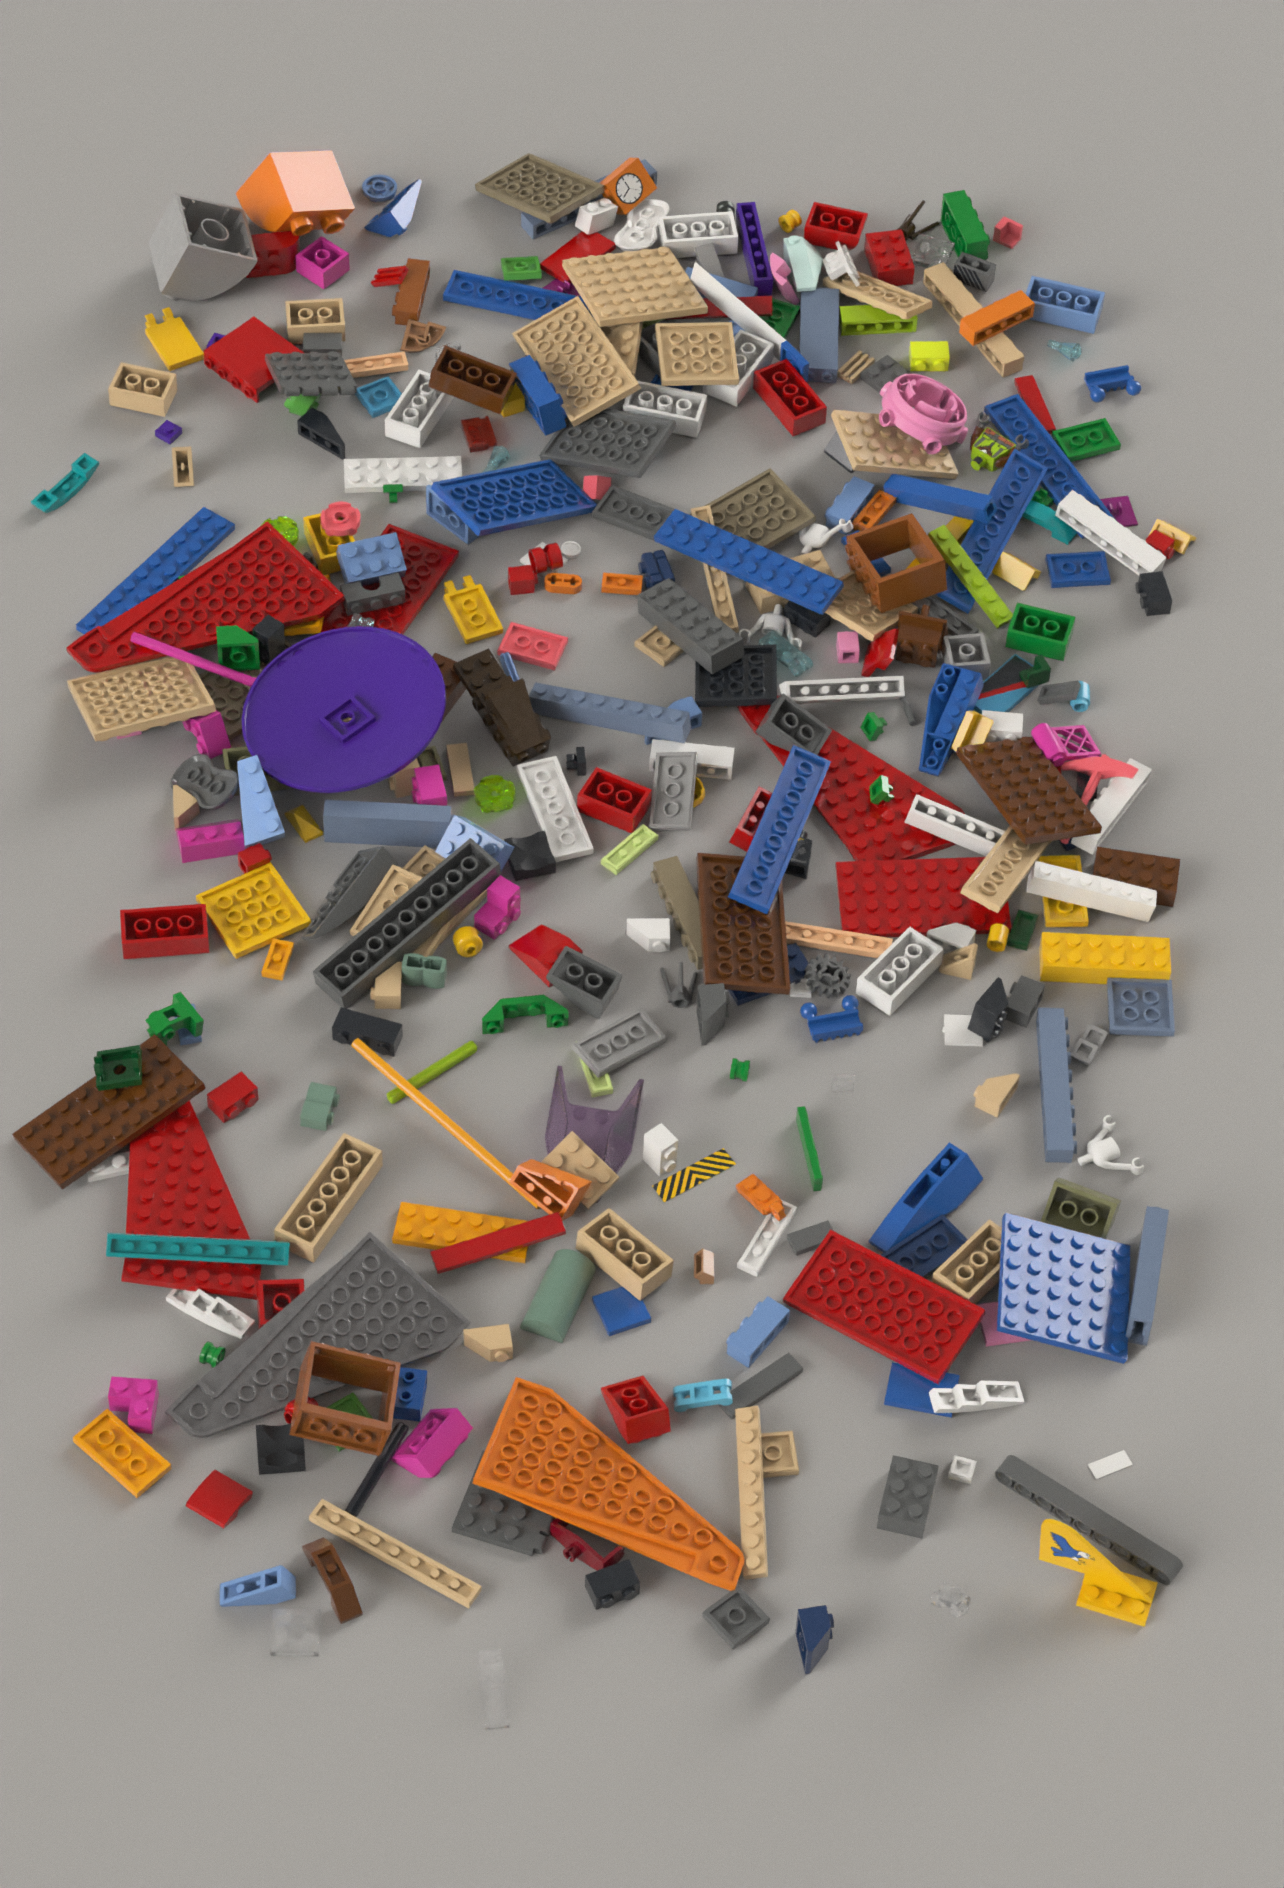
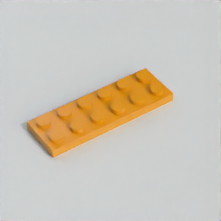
M401 1202L392 1243L437 1250L527 1221ZM529 1246L492 1257V1259L525 1263Z

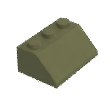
M1059 1177L1054 1181L1040 1222L1107 1239L1122 1200Z

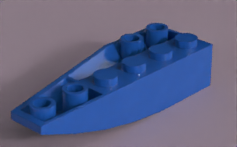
M943 663L928 699L919 764L920 772L939 777L954 751L951 749V746L967 711L974 710L983 689L981 673Z
M949 1142L898 1200L869 1239V1243L884 1253L943 1214L946 1217L958 1209L983 1181L982 1175L968 1154Z

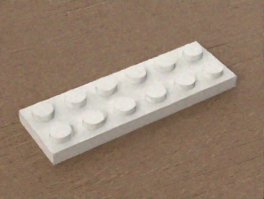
M461 456L344 459L345 493L383 492V485L403 484V491H426V486L432 485L433 482L462 477Z
M557 756L518 764V775L541 831H545L549 847L555 861L560 862L593 854L594 848Z

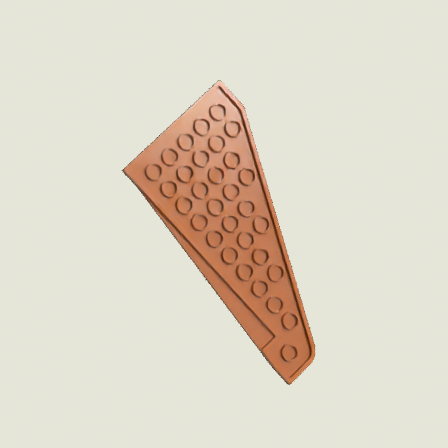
M518 1377L515 1378L472 1484L496 1491L709 1584L729 1591L735 1590L744 1565V1555L739 1547L551 1388Z

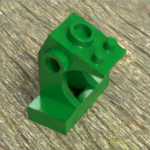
M181 991L173 994L172 1005L158 1011H153L145 1020L149 1026L147 1029L149 1037L156 1035L166 1046L167 1041L175 1036V1031L181 1028L188 1029L194 1037L202 1035L203 1018ZM170 1017H178L171 1021L168 1019Z

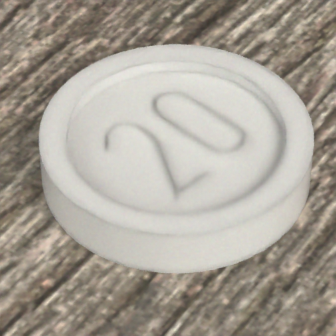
M568 541L562 544L561 553L566 558H576L581 553V547L577 542Z

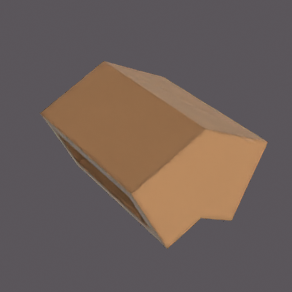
M704 1248L694 1254V1278L698 1279L700 1284H714V1253Z

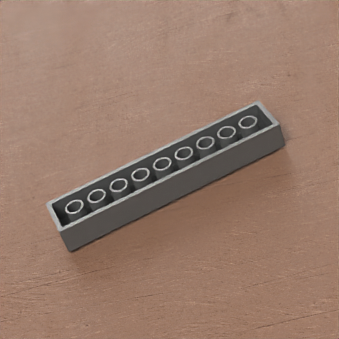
M469 838L313 971L316 984L342 1008H348L375 985V978L395 963L402 962L404 954L412 953L484 892L501 875L500 863L473 839Z

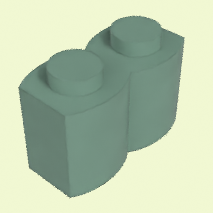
M416 953L404 954L402 962L403 983L411 986L424 985L433 989L445 987L447 977L446 959L439 956L424 957Z
M315 1082L310 1083L300 1115V1126L326 1131L328 1125L333 1124L335 1113L332 1111L334 1107H338L340 1094H337V1087Z

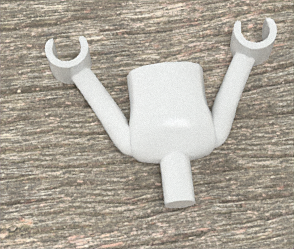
M840 519L839 525L831 530L820 524H812L807 532L806 527L800 530L799 539L805 545L800 554L810 553L812 548L824 547L828 540L841 529L845 533L850 532L853 529L851 520L846 523L845 519Z
M780 604L775 605L773 613L763 614L750 630L741 629L739 631V635L742 638H747V643H749L750 637L762 625V633L774 638L781 637L785 627L790 641V650H792V647H798L799 652H801L802 649L801 639L794 638L789 618L781 615L783 607Z
M1106 1115L1103 1118L1102 1130L1094 1139L1087 1143L1088 1154L1079 1157L1078 1163L1082 1166L1093 1161L1097 1166L1104 1169L1130 1170L1134 1175H1141L1144 1171V1165L1137 1166L1140 1163L1138 1157L1132 1160V1164L1110 1162L1120 1157V1150L1112 1137L1102 1140L1107 1132L1114 1131L1116 1125L1115 1122L1108 1124L1112 1117Z

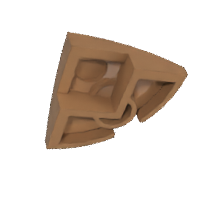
M408 319L400 351L421 352L430 346H434L442 338L446 327L429 321L427 324Z

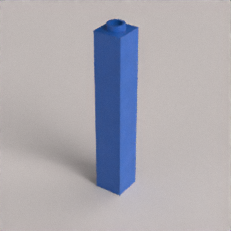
M892 474L883 486L886 493L896 497V503L987 524L997 511L993 496L903 475Z

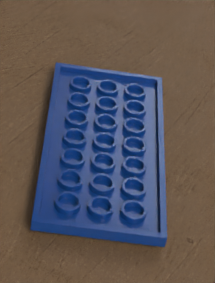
M551 459L433 482L431 487L438 497L478 537L589 514L597 506Z

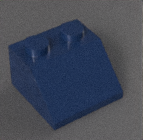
M826 1605L798 1609L795 1634L805 1674L811 1673L828 1650L829 1640L833 1639L831 1628H834V1619L832 1613L828 1614Z

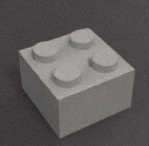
M983 633L943 637L942 656L945 664L979 672L982 674V680L989 677L991 662Z

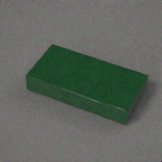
M1018 909L1007 940V946L1027 951L1039 915Z

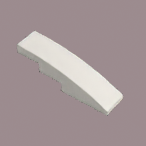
M199 1288L196 1292L172 1289L166 1296L168 1303L184 1313L240 1339L255 1323V1320L217 1296L214 1299Z
M980 1381L976 1385L957 1384L952 1389L933 1388L929 1392L934 1413L982 1411L1024 1403L1018 1381Z

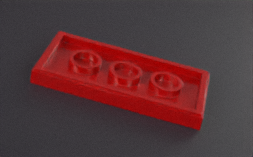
M581 231L542 261L540 268L563 283L565 280L572 283L562 267L563 260L573 257L582 258L590 255H605L615 250L616 244L598 232L587 235Z

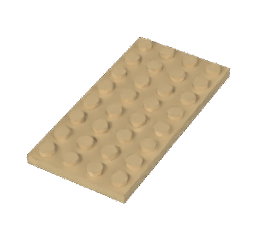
M578 296L512 333L526 356L530 355L534 361H538L541 372L544 371L549 383H553L556 394L560 393L564 403L561 406L573 427L641 389L631 371Z

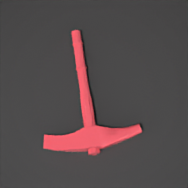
M1102 754L1101 757L1072 760L1061 765L1062 771L1073 770L1090 776L1081 797L1086 806L1101 779L1111 777L1133 779L1139 770L1130 764L1112 759L1106 754ZM1070 838L1060 839L1063 844H1068Z

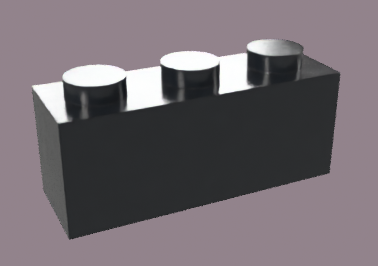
M342 1007L332 1026L333 1040L341 1044L351 1045L355 1039L359 1038L373 1051L381 1055L393 1057L403 1037L402 1024Z

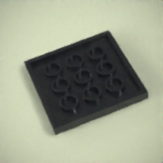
M776 644L744 646L743 658L714 674H711L695 661V702L698 707L772 705L777 700Z

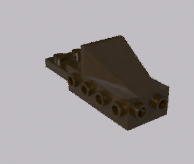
M489 648L453 664L454 671L473 699L472 705L474 709L478 712L484 725L489 729L495 742L498 743L504 756L513 767L549 750L551 734L548 729H544L539 715L533 712L523 678L513 681L510 675L507 676Z

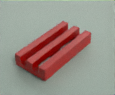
M405 265L380 268L377 270L378 274L374 275L375 280H372L371 284L373 287L402 284L409 269Z

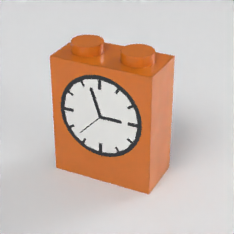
M632 157L628 158L600 182V184L604 185L605 189L602 196L618 206L617 215H626L657 189V186L639 158Z

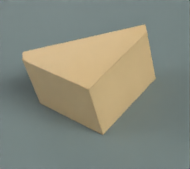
M191 446L171 447L174 487L194 486Z
M173 785L174 825L176 831V828L184 827L200 811L195 797L178 785Z
M974 943L944 954L939 972L971 980L978 945Z

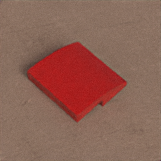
M895 628L884 632L879 638L869 643L861 673L862 676L870 677L876 668L885 671L893 661L899 629Z
M213 1470L193 1492L185 1506L224 1529L237 1517L238 1510L252 1498L253 1491L219 1471Z

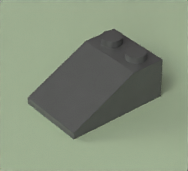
M783 693L772 703L755 732L770 744L787 751H791L792 746L795 745L818 755L832 729Z
M565 946L546 975V979L580 1010L600 1019L618 991L623 975Z

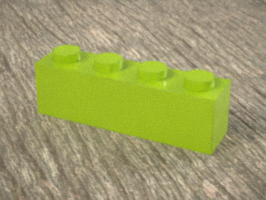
M872 305L839 307L841 336L916 332L917 315L910 319H901L900 316L889 314L885 310L872 307Z

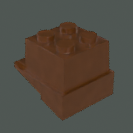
M928 605L922 606L920 615L899 611L896 660L903 663L935 668L940 651H942L943 637L948 636L947 620L929 617L930 606Z

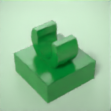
M403 484L383 485V494H389V503H397V493H403Z
M1042 488L1040 491L1037 490L1031 499L1049 508L1053 505V498L1049 497L1048 492Z
M868 712L860 728L869 741H876L879 735L884 732L883 727L887 726L888 723L883 717L878 718L875 712Z
M880 775L869 786L871 803L878 805L882 800L890 802L894 798V795L889 794L893 787L889 785L888 777Z

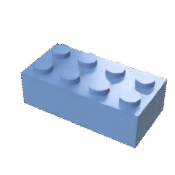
M1031 276L1025 293L1035 303L1034 314L1030 318L1031 320L1087 333H1095L1103 309L1105 292Z

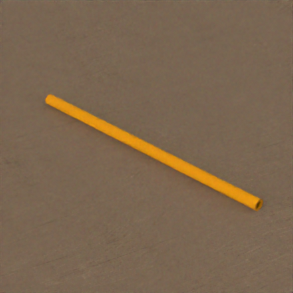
M359 1038L352 1042L351 1046L530 1204L536 1209H540L537 1204L509 1183L513 1176L509 1169Z

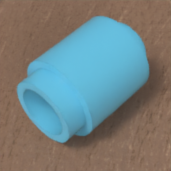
M1079 681L1081 687L1076 700H1071L1070 705L1074 711L1084 712L1090 705V686L1083 681Z

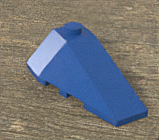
M418 179L406 186L393 198L392 202L383 208L379 216L378 214L375 215L364 228L388 237H392L395 234H398V236L403 234L407 230L406 226L411 222L422 181Z

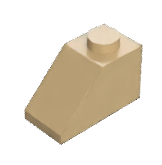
M402 962L395 963L375 978V987H371L370 999L375 1000V1009H401Z
M1015 1073L986 1079L983 1085H978L974 1092V1097H976L974 1107L998 1118L1017 1090L1020 1075Z
M509 1324L463 1329L464 1346L490 1362H504L513 1359V1345Z

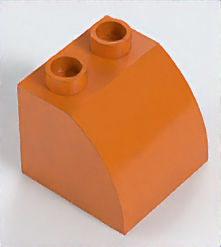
M332 150L269 153L236 192L240 205L257 226L272 232L292 231L294 236L305 235L312 230L323 229L325 234L337 233L345 227L344 220L355 209Z

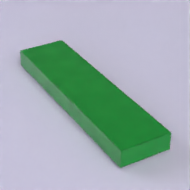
M805 1106L797 1107L796 1122L813 1192L821 1191L823 1175Z

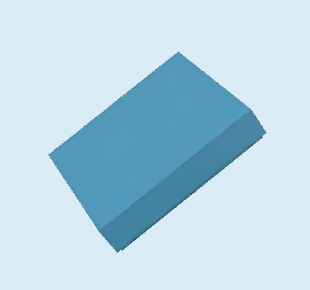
M387 376L357 388L355 395L371 417L375 418L390 412L402 393Z

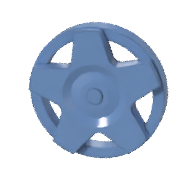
M373 175L363 182L362 191L365 197L372 202L387 201L394 198L397 192V184L389 176Z

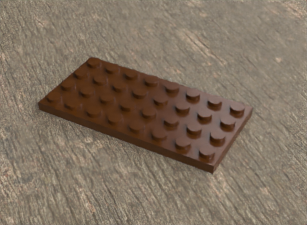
M1025 736L1021 739L1017 738V740L1005 739L1003 741L957 747L956 755L1024 845L1101 833V824L1054 764L1044 756L1032 736Z
M697 853L696 863L704 985L724 983L725 990L789 995L790 976L782 880L770 909L765 914L728 897L745 856Z
M156 1035L140 1044L142 1050V1085L98 1091L96 1076H94L12 1134L14 1140L62 1190L206 1089L204 1083ZM122 1065L117 1066L114 1073L117 1075L123 1074L126 1071V1067Z

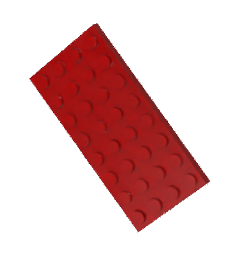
M388 524L381 535L397 533L407 569L405 576L401 578L405 588V603L349 616L346 614L343 603H340L324 615L321 632L344 627L364 626L383 628L403 635L459 557V550ZM379 583L362 587L366 590H376L379 588Z
M985 857L836 862L835 864L841 930L892 938L900 937L911 927L922 935L927 936V932L930 929L957 922L975 929L977 935L989 934L993 924L1007 926L1010 933L1011 921L1008 900L999 913H996L960 893L965 883Z
M831 1229L783 1297V1303L938 1385L986 1314L985 1309Z

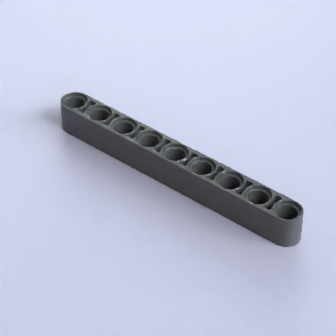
M1008 1455L995 1471V1477L1000 1483L1158 1582L1170 1585L1182 1569L1183 1563L1178 1557L1018 1457Z

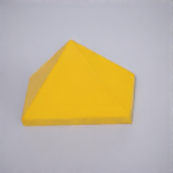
M303 804L284 813L305 843L324 835Z

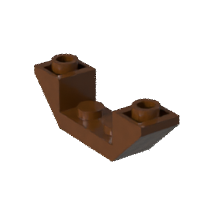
M322 1537L303 1545L302 1549L311 1567L315 1566L331 1596V1606L340 1624L362 1616L363 1612L353 1583L333 1544Z

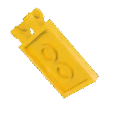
M170 307L162 309L165 316H162L164 322L160 324L156 323L152 313L145 315L147 320L145 322L147 327L145 334L169 371L204 359L203 351L181 317L174 318Z
M471 575L463 577L465 583H462L464 589L458 591L452 580L444 582L446 587L444 589V602L465 644L503 633L504 628L482 585H475Z

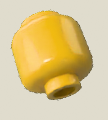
M463 926L455 931L453 935V943L457 953L462 957H473L481 951L483 942L476 928Z

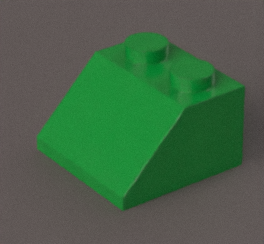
M237 625L216 627L218 662L220 665L236 671L260 669L259 643L257 638Z

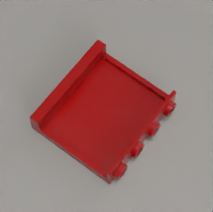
M254 316L203 350L205 366L208 369H212L222 379L228 381L234 388L239 389L247 398H251L256 403L259 402V393L275 382L265 362V354H272L273 352H280L282 354L292 352L304 353Z

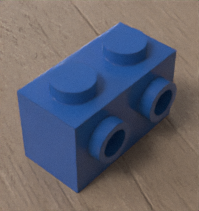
M400 1367L393 1419L421 1421L428 1383L427 1370Z

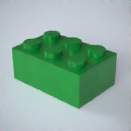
M1017 603L1007 631L1005 647L1064 661L1073 634L1076 617Z

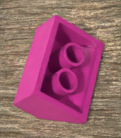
M238 819L176 828L182 863L237 855L238 852L245 850L241 822Z
M458 1408L430 1409L399 1446L391 1460L419 1478H433L440 1473L443 1464L454 1456V1451L457 1447L467 1440L468 1434L473 1427Z

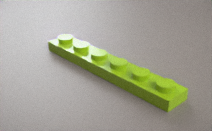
M942 525L929 532L928 537L996 628L998 629L1009 623L1013 616L1012 612L948 528Z

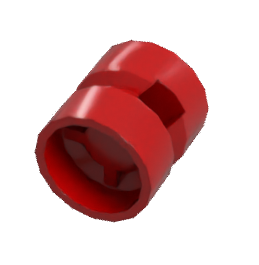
M556 542L545 545L544 549L541 547L529 549V560L534 573L546 572L548 568L555 570L563 567L562 553Z

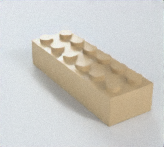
M343 1133L274 1229L275 1241L289 1242L290 1252L314 1263L382 1168V1150Z

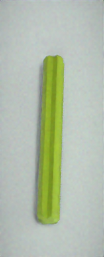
M472 1040L468 1041L407 1081L416 1089L420 1088L477 1052V1045ZM395 1087L386 1094L391 1104L407 1096L398 1087Z

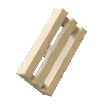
M859 350L838 370L837 376L853 384L860 378V372L874 364L875 358L871 357L869 359V355H862V351ZM865 362V364L860 369H858V367Z

